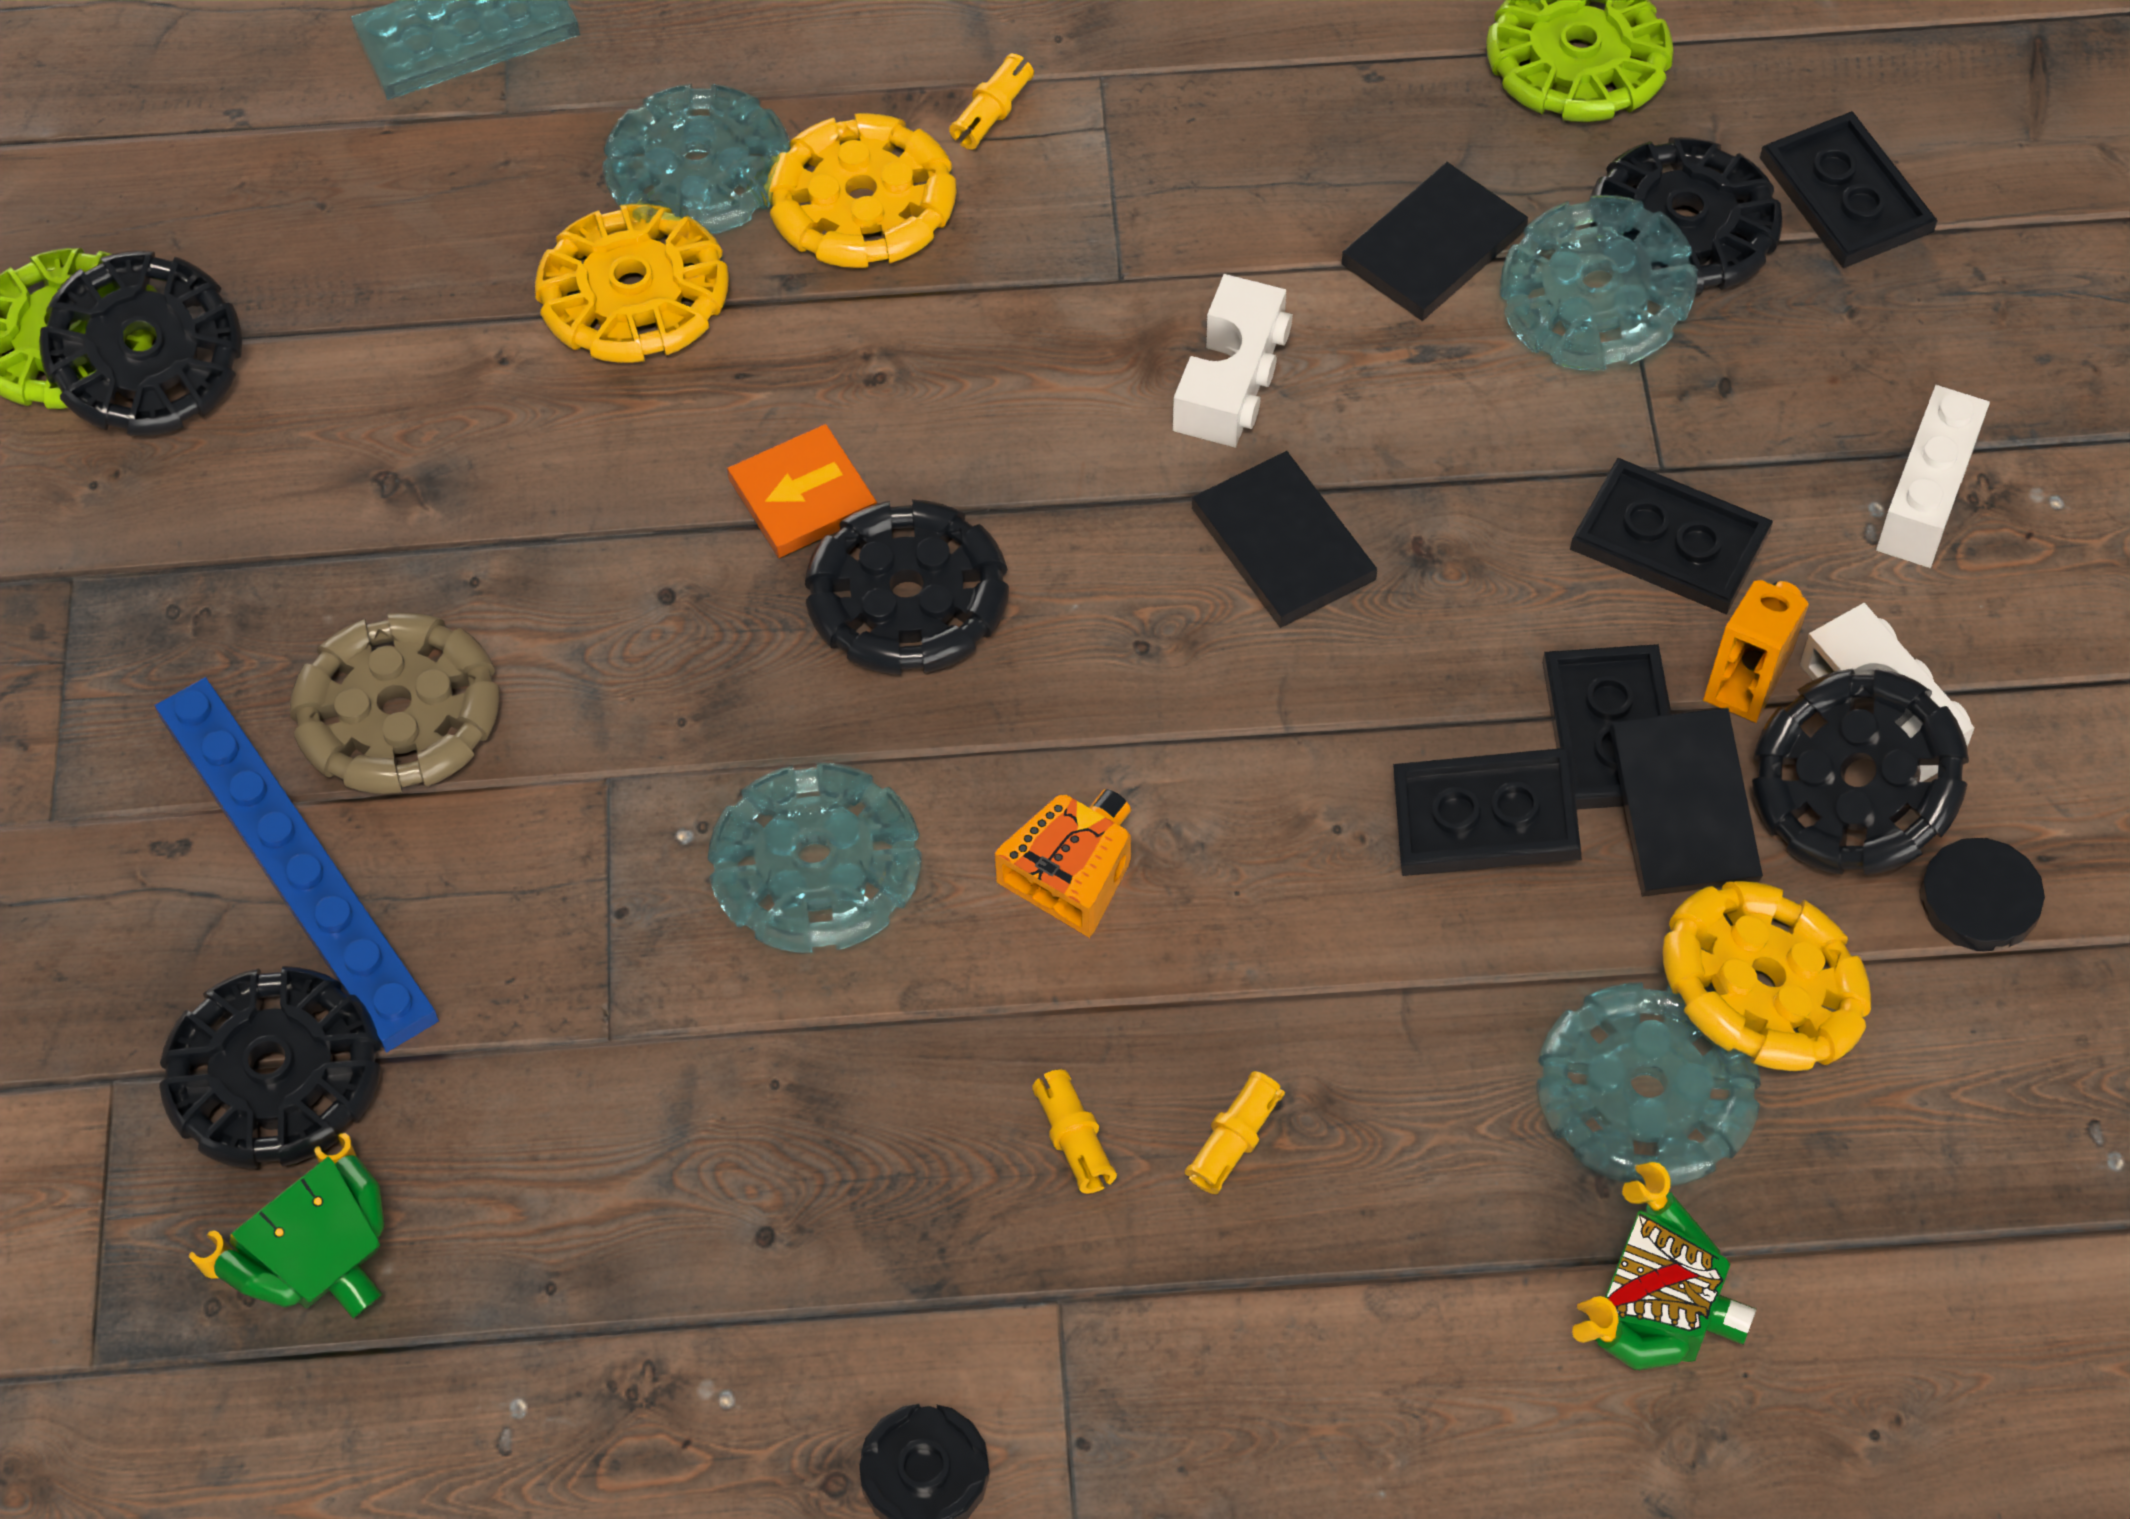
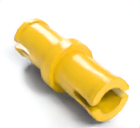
M1014 53L1008 54L988 82H982L974 89L972 93L973 100L959 118L950 125L949 132L955 141L968 127L971 128L969 134L960 143L962 147L971 150L977 148L981 139L997 120L1005 119L1011 112V102L1034 76V69L1029 62L1025 64L1020 72L1015 76L1013 75V71L1024 59L1022 56Z
M1059 1069L1045 1073L1044 1077L1050 1088L1046 1089L1043 1080L1038 1078L1032 1085V1090L1039 1099L1052 1127L1049 1131L1051 1142L1057 1150L1064 1152L1077 1180V1186L1082 1193L1090 1194L1101 1191L1105 1187L1099 1175H1103L1106 1183L1110 1185L1116 1179L1117 1173L1110 1164L1097 1137L1099 1132L1098 1122L1091 1112L1084 1110L1071 1083V1077L1066 1070Z
M1251 1072L1248 1076V1081L1227 1112H1220L1216 1115L1211 1123L1212 1134L1191 1165H1188L1185 1169V1175L1190 1176L1189 1180L1197 1187L1210 1194H1218L1243 1153H1250L1254 1150L1259 1142L1258 1131L1278 1101H1281L1285 1095L1284 1090L1280 1089L1281 1086L1275 1080L1261 1072Z

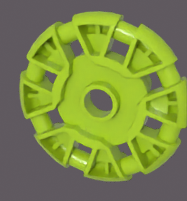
M1505 0L1494 15L1496 23L1492 24L1488 29L1486 48L1489 65L1493 74L1503 77L1502 87L1522 105L1542 115L1545 110L1562 114L1563 121L1598 122L1614 118L1615 112L1622 109L1630 113L1643 106L1657 94L1666 81L1664 71H1667L1672 66L1674 55L1673 41L1666 21L1656 17V7L1649 0ZM1590 2L1603 3L1605 11L1589 6ZM1578 39L1583 43L1592 44V46L1579 48L1571 45L1569 41ZM1528 59H1530L1531 63L1523 66L1519 65L1520 62L1526 61ZM1613 82L1617 89L1608 92L1605 85Z
M82 248L57 249L31 256L30 263L16 270L10 267L0 274V396L25 406H29L35 401L44 403L47 409L68 408L60 400L62 392L56 383H49L48 380H36L38 372H44L39 350L40 329L47 327L50 315L46 312V309L59 287L79 269L86 272L99 265L100 258L111 255V253L99 251L97 255L86 254ZM42 281L46 287L30 295L28 288ZM111 283L97 292L103 298L118 289ZM146 286L147 291L157 292L154 286ZM78 320L70 326L69 331L85 334L88 322ZM136 330L131 335H128L125 344L132 350L145 351L153 346L152 342L157 338L150 331ZM14 348V351L2 357L3 353ZM89 362L79 366L76 370L80 380L94 373Z

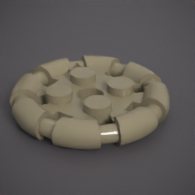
M401 612L388 613V620L367 624L365 619L360 620L329 637L317 648L319 656L313 664L303 665L292 690L290 717L298 724L294 731L298 747L306 759L324 776L331 778L335 775L343 779L345 787L360 792L372 794L403 793V787L424 783L425 787H428L453 775L474 757L472 750L477 743L488 739L494 727L499 706V686L492 682L491 679L495 673V668L488 654L473 636L462 628L454 631L446 628L445 622L441 618L425 614ZM394 642L395 647L381 646L373 651V646ZM434 648L443 651L437 662L428 658ZM337 670L347 674L342 684L330 679ZM469 685L465 693L453 695L452 689ZM403 697L411 701L407 709L402 712L387 714L381 711L383 705L390 699ZM338 716L340 721L329 725L321 722L323 719ZM450 727L458 730L454 736L447 734ZM355 749L364 754L358 755L354 759L350 757ZM417 749L418 760L397 765L395 754L407 753Z

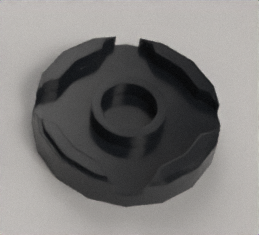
M1963 838L1942 847L1929 861L1920 888L1921 902L1923 904L1924 901L1925 908L1929 912L1928 919L1935 930L1954 944L1975 951H1994L1996 946L2010 944L2009 947L2022 942L2036 927L2045 900L2041 876L2029 858L2009 844L1989 838Z
M920 1404L903 1406L881 1418L865 1438L859 1464L863 1495L875 1515L880 1519H968L983 1500L990 1476L986 1443L973 1422L953 1408L937 1405V1408L930 1406L920 1407Z

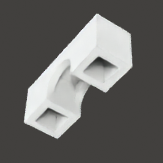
M1227 274L1223 275L1207 314L1206 348L1228 354L1231 357L1221 361H1209L1190 356L1174 395V432L1236 448L1243 428H1253L1260 407V397L1256 396L1260 385L1265 387L1270 385L1277 356L1273 354L1276 344L1284 346L1291 330L1293 315L1285 312L1286 289Z
M1935 385L1890 505L1876 551L1931 568L1990 401Z
M1865 603L1808 634L1800 666L1812 680L1846 669H1854L1855 674H1874L1876 668L1893 671L1912 678L1932 691L1930 698L1940 708L1943 706L1949 707L1960 725L1968 747L1975 727L1971 724L1966 710L1959 703L1951 701L1934 682L1928 667L1922 661L1914 659L1897 640L1891 625L1884 619L1878 618ZM1912 716L1901 728L1912 738L1920 730L1922 723L1915 716ZM1920 765L1921 775L1919 782H1923L1937 774L1938 765Z

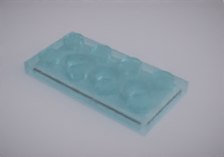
M399 0L351 16L354 32L387 100L580 35L578 21L567 0Z

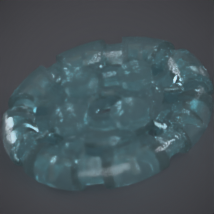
M684 84L655 92L643 99L644 105L637 110H627L613 126L607 137L604 152L608 158L602 164L603 177L613 200L619 207L624 204H651L670 208L672 213L664 212L661 219L680 221L683 217L689 216L704 226L712 235L740 227L752 220L751 213L760 207L766 210L772 204L773 192L769 191L775 170L768 179L770 169L774 163H779L781 157H778L780 152L787 153L791 149L787 131L773 110L761 108L759 99L749 93L719 84H711V88H693L692 84ZM693 109H709L710 116H692ZM691 151L709 153L706 157L699 160H690L684 157ZM636 154H644V156H635V155H636ZM749 154H762L763 156H749ZM651 184L655 187L649 193H643ZM740 184L746 191L738 196L732 190ZM646 205L633 210L632 216L638 222L642 218L646 220V223H649L658 210Z
M1594 195L1590 196V201L1570 205L1569 201L1554 206L1535 218L1524 228L1525 237L1519 244L1511 246L1505 258L1500 279V295L1507 300L1508 306L1504 310V314L1510 327L1521 342L1535 354L1543 351L1552 356L1554 364L1576 370H1606V364L1627 360L1628 365L1653 354L1674 337L1672 328L1678 320L1684 321L1687 319L1696 294L1697 268L1690 264L1689 257L1692 255V248L1680 228L1661 211H1657L1654 214L1643 208L1642 201L1623 196ZM1595 222L1596 225L1595 227L1575 230V226ZM1635 228L1641 232L1635 238V242H1633L1629 238L1622 236L1625 231L1629 232ZM1542 249H1553L1556 251L1549 262L1548 259L1539 255ZM1660 261L1668 264V267L1652 271L1651 263ZM1602 270L1612 275L1611 281L1600 288H1592L1583 283L1584 278L1593 271ZM1534 289H1544L1545 295L1528 298V295ZM1649 300L1661 306L1656 315L1647 312ZM1559 320L1567 330L1563 337L1552 331ZM1620 327L1621 339L1601 343L1599 332L1610 331Z
M817 762V768L794 770V766L791 765L765 774L742 789L743 797L735 806L728 805L725 807L713 829L707 859L710 863L714 864V872L710 875L709 880L719 905L737 927L746 925L754 930L757 941L785 951L813 953L812 947L836 944V949L840 950L856 945L876 935L889 925L890 920L888 916L896 907L904 908L914 892L921 869L922 853L915 848V841L919 838L920 833L910 810L900 796L890 787L882 789L873 783V776L871 774L841 764ZM820 792V796H808L797 799V793ZM861 802L866 807L858 817L847 810L850 805L855 806ZM759 814L774 817L764 829L761 824L754 820ZM884 841L890 844L892 849L874 851L873 842ZM810 844H821L830 850L829 855L824 860L816 863L803 861L798 856L799 852ZM744 857H755L756 864L738 866V862ZM867 882L879 889L871 900L864 896ZM768 893L775 904L769 912L758 905ZM832 908V921L810 923L809 911H821Z
M1643 982L1623 983L1599 989L1585 996L1582 1007L1575 1012L1568 1009L1557 1019L1546 1036L1538 1058L1539 1064L1543 1067V1077L1539 1078L1536 1082L1538 1097L1543 1114L1556 1138L1561 1139L1564 1137L1575 1149L1574 1157L1585 1166L1603 1176L1622 1183L1631 1182V1179L1644 1180L1636 1172L1635 1166L1649 1162L1659 1163L1665 1167L1671 1179V1186L1687 1184L1713 1173L1716 1168L1715 1164L1723 1157L1732 1159L1744 1146L1753 1131L1759 1114L1760 1103L1754 1099L1755 1089L1761 1085L1758 1065L1751 1063L1750 1056L1734 1048L1727 1052L1706 1037L1684 1013L1687 1005L1680 994L1672 992L1670 985H1667L1666 990L1662 991L1644 989ZM1640 1014L1663 1015L1662 1022L1646 1020L1640 1023ZM1598 1025L1609 1036L1600 1045L1590 1034V1031ZM1702 1035L1713 1046L1712 1050L1704 1056L1691 1044ZM1568 1072L1587 1074L1586 1085L1574 1084L1568 1078ZM1641 1075L1652 1076L1662 1083L1665 1092L1657 1097H1644L1633 1089L1631 1081ZM1712 1088L1729 1090V1097L1726 1100L1710 1099ZM1593 1117L1604 1130H1597L1593 1133L1585 1122ZM1696 1128L1706 1138L1701 1143L1687 1138ZM1633 1140L1657 1142L1655 1156L1634 1154Z

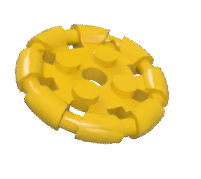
M856 113L854 114V120L836 123L833 117L810 126L790 141L791 149L787 153L780 152L772 164L766 185V199L768 203L773 205L770 210V216L775 227L782 237L798 251L804 252L808 250L816 254L818 261L830 265L848 268H868V263L888 260V263L891 264L900 261L928 245L934 239L933 232L935 229L943 228L951 216L955 204L957 186L955 177L949 174L952 164L947 153L928 133L920 128L912 131L906 128L904 120L892 116ZM896 147L905 150L900 157L892 154ZM807 163L815 167L812 173L804 169L803 166ZM927 181L926 184L914 186V183ZM857 189H869L874 192L872 196H862L858 199L849 196L852 191ZM810 202V204L807 205H799V203ZM881 231L882 239L864 242L863 234Z
M651 204L620 205V210L601 214L598 210L578 219L556 237L557 245L553 250L549 249L544 252L536 273L535 297L538 302L543 304L540 314L551 332L573 350H578L582 347L590 351L592 358L616 363L645 362V355L664 351L665 356H668L690 345L709 329L708 319L710 316L718 315L721 312L726 300L729 283L728 266L725 262L720 261L723 251L714 236L702 224L690 216L680 218L673 215L670 208ZM668 235V238L665 240L666 245L655 240ZM587 256L583 264L580 260H577ZM687 263H693V264H694V265H691V266L684 267V264H687ZM628 273H639L644 276L641 281L635 284H623L618 281ZM579 290V293L567 296L569 292ZM685 297L694 301V303L689 307L682 304L681 299ZM595 319H598L599 330L590 327ZM656 323L658 330L638 335L636 327Z
M1736 881L1726 882L1721 890H1717L1713 886L1705 887L1688 897L1675 910L1669 921L1672 932L1665 935L1663 940L1662 954L1666 977L1672 992L1680 994L1687 1005L1684 1013L1716 1045L1727 1052L1734 1048L1750 1056L1751 1063L1762 1067L1785 1071L1810 1070L1815 1062L1829 1065L1839 1060L1859 1042L1866 1029V1022L1862 1017L1868 1015L1871 1010V991L1866 969L1859 956H1851L1845 945L1848 942L1846 934L1820 909L1806 900L1797 904L1783 897V889L1758 882ZM1723 914L1728 915L1733 924L1732 926L1729 925ZM1772 918L1790 926L1789 931L1787 932L1771 925ZM1826 960L1830 968L1822 970ZM1755 970L1767 974L1773 980L1776 987L1767 986L1757 979ZM1712 982L1716 992H1707L1705 987H1708ZM1822 1006H1825V1007H1828V1008H1832V1009H1835V1010H1837V1011H1833V1012H1832V1011H1830V1010H1828V1009H1826V1008H1824V1007H1822ZM1798 1027L1799 1033H1795L1794 1028Z

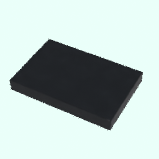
M1853 111L1762 146L1760 160L1842 268L1935 231L1938 221Z
M1446 162L1342 252L1341 264L1423 321L1527 229L1528 217Z
M1288 451L1274 456L1192 497L1193 511L1280 628L1375 581L1377 578V567Z
M1617 458L1574 534L1570 550L1727 615L1770 534L1773 520Z
M1659 644L1544 652L1542 664L1556 748L1570 747L1577 810L1624 806L1609 728L1612 722L1672 715Z
M1729 708L1612 722L1609 730L1642 897L1698 890L1708 886L1722 887L1726 882H1759L1763 874Z
M1570 747L1393 764L1402 876L1582 860Z

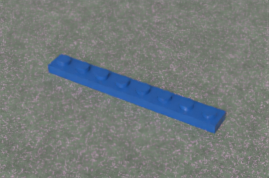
M205 677L154 705L160 719L334 977L341 983L345 993L348 996L356 995L367 1008L373 1019L384 1051L386 1053L439 1022L437 1014L426 996L207 678Z

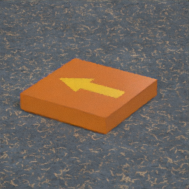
M827 424L727 468L731 484L778 558L823 539L826 535L838 532L840 530L839 523L863 508L877 504L874 496Z

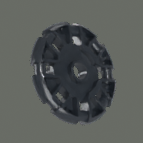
M1687 137L1669 138L1668 143L1654 145L1653 142L1649 141L1625 151L1607 166V175L1598 178L1589 201L1590 225L1599 232L1596 242L1605 256L1629 277L1638 274L1650 280L1649 286L1652 288L1681 294H1701L1704 287L1718 285L1719 289L1723 290L1735 286L1756 274L1766 263L1765 254L1774 252L1778 245L1782 232L1783 216L1781 203L1772 197L1774 186L1762 170L1740 153L1733 156L1722 151L1721 144ZM1671 164L1675 171L1662 173V165ZM1742 199L1745 202L1738 205L1737 200ZM1690 206L1696 209L1699 214L1683 216L1674 209ZM1632 218V222L1630 223H1618V221ZM1736 233L1745 236L1747 241L1735 236ZM1652 248L1664 255L1660 260H1657L1646 253ZM1711 256L1714 264L1703 265L1710 259Z
M126 251L100 258V264L86 272L79 269L59 287L46 309V312L50 315L47 327L40 329V358L48 382L56 383L62 392L60 400L81 419L104 430H107L109 425L127 429L129 436L165 434L183 428L182 422L197 413L204 417L223 399L236 377V373L232 370L234 360L242 355V333L238 315L233 304L225 303L219 294L221 287L199 267L178 257H174L173 261L155 257L154 251ZM151 278L167 282L164 295L146 290V286ZM111 283L118 289L103 298L97 292ZM202 306L206 313L193 319L187 308ZM78 320L88 322L85 334L69 331L71 323ZM136 330L150 331L157 338L155 344L145 351L130 349L125 344V340L130 333ZM197 347L212 350L211 362L197 360ZM89 362L94 373L80 380L76 370L79 366ZM180 382L186 391V395L170 402L164 391ZM117 391L126 398L134 399L131 408L113 404Z
M912 499V505L890 507V501L878 503L863 508L839 523L840 530L833 537L830 535L824 536L811 556L805 578V586L811 593L806 599L807 611L821 638L831 648H841L847 653L848 661L860 667L876 672L901 675V670L924 668V673L940 670L965 659L975 652V643L982 637H990L997 628L1004 614L1009 595V586L1003 581V576L1008 570L1004 556L997 542L982 525L972 526L965 521V513L953 507L937 502ZM914 527L915 537L893 538L892 529ZM953 539L961 546L951 554L948 543ZM855 546L860 549L858 561L848 554ZM980 581L974 588H964L963 582ZM903 582H913L922 587V590L912 597H900L892 592L898 584ZM850 591L851 597H839L833 592ZM954 614L958 620L963 622V624L960 627L956 625L948 626L945 623L948 622ZM864 622L874 628L871 632L865 631L861 634L856 632ZM922 641V645L900 647L899 644Z
M1877 668L1874 674H1855L1854 669L1836 671L1814 679L1797 689L1800 696L1785 709L1779 706L1767 721L1757 742L1753 757L1754 760L1759 762L1758 778L1752 779L1754 799L1761 819L1770 834L1773 836L1779 834L1788 844L1787 852L1798 860L1814 868L1843 875L1844 869L1864 870L1865 875L1883 873L1910 863L1923 855L1920 849L1936 835L1942 838L1952 825L1963 803L1968 785L1965 781H1962L1963 764L1969 762L1967 745L1960 725L1949 707L1943 706L1940 708L1930 698L1932 691L1918 681L1893 671ZM1855 698H1875L1874 714L1865 709H1855ZM1817 713L1826 724L1818 729L1810 738L1801 729V726ZM1912 716H1915L1922 723V726L1910 738L1901 726ZM1866 759L1876 764L1875 777L1867 785L1854 787L1845 782L1846 769L1854 761ZM1783 764H1796L1799 781L1782 780ZM1920 765H1938V779H1933L1931 782H1919L1921 775ZM1812 808L1821 819L1814 825L1805 828L1798 818L1808 809ZM1912 809L1919 818L1905 831H1902L1894 823ZM1847 829L1867 830L1864 846H1846Z
M282 966L281 972L261 973V970L257 968L229 977L204 992L205 1000L192 1012L185 1010L168 1035L160 1060L161 1067L166 1069L165 1080L159 1083L161 1101L171 1124L183 1139L192 1137L199 1143L198 1151L230 1166L258 1169L260 1162L280 1161L281 1166L284 1167L314 1157L316 1155L314 1149L317 1146L321 1148L322 1152L339 1141L337 1133L350 1120L358 1123L370 1105L379 1083L381 1066L375 1062V1053L381 1049V1042L367 1008L356 995L348 996L341 991V983L311 969ZM280 996V1006L282 1009L261 1010L264 997ZM327 1010L329 1013L320 1022L312 1016L314 1012ZM221 1017L227 1019L216 1032L211 1028ZM348 1051L350 1053V1061L334 1062L332 1052ZM278 1052L285 1055L284 1063L275 1072L260 1074L253 1070L255 1062L266 1053ZM208 1063V1074L190 1075L191 1071L196 1069L198 1064ZM323 1094L332 1101V1104L319 1116L310 1107ZM220 1104L226 1112L213 1123L209 1119L210 1112ZM258 1124L265 1129H278V1135L258 1137Z

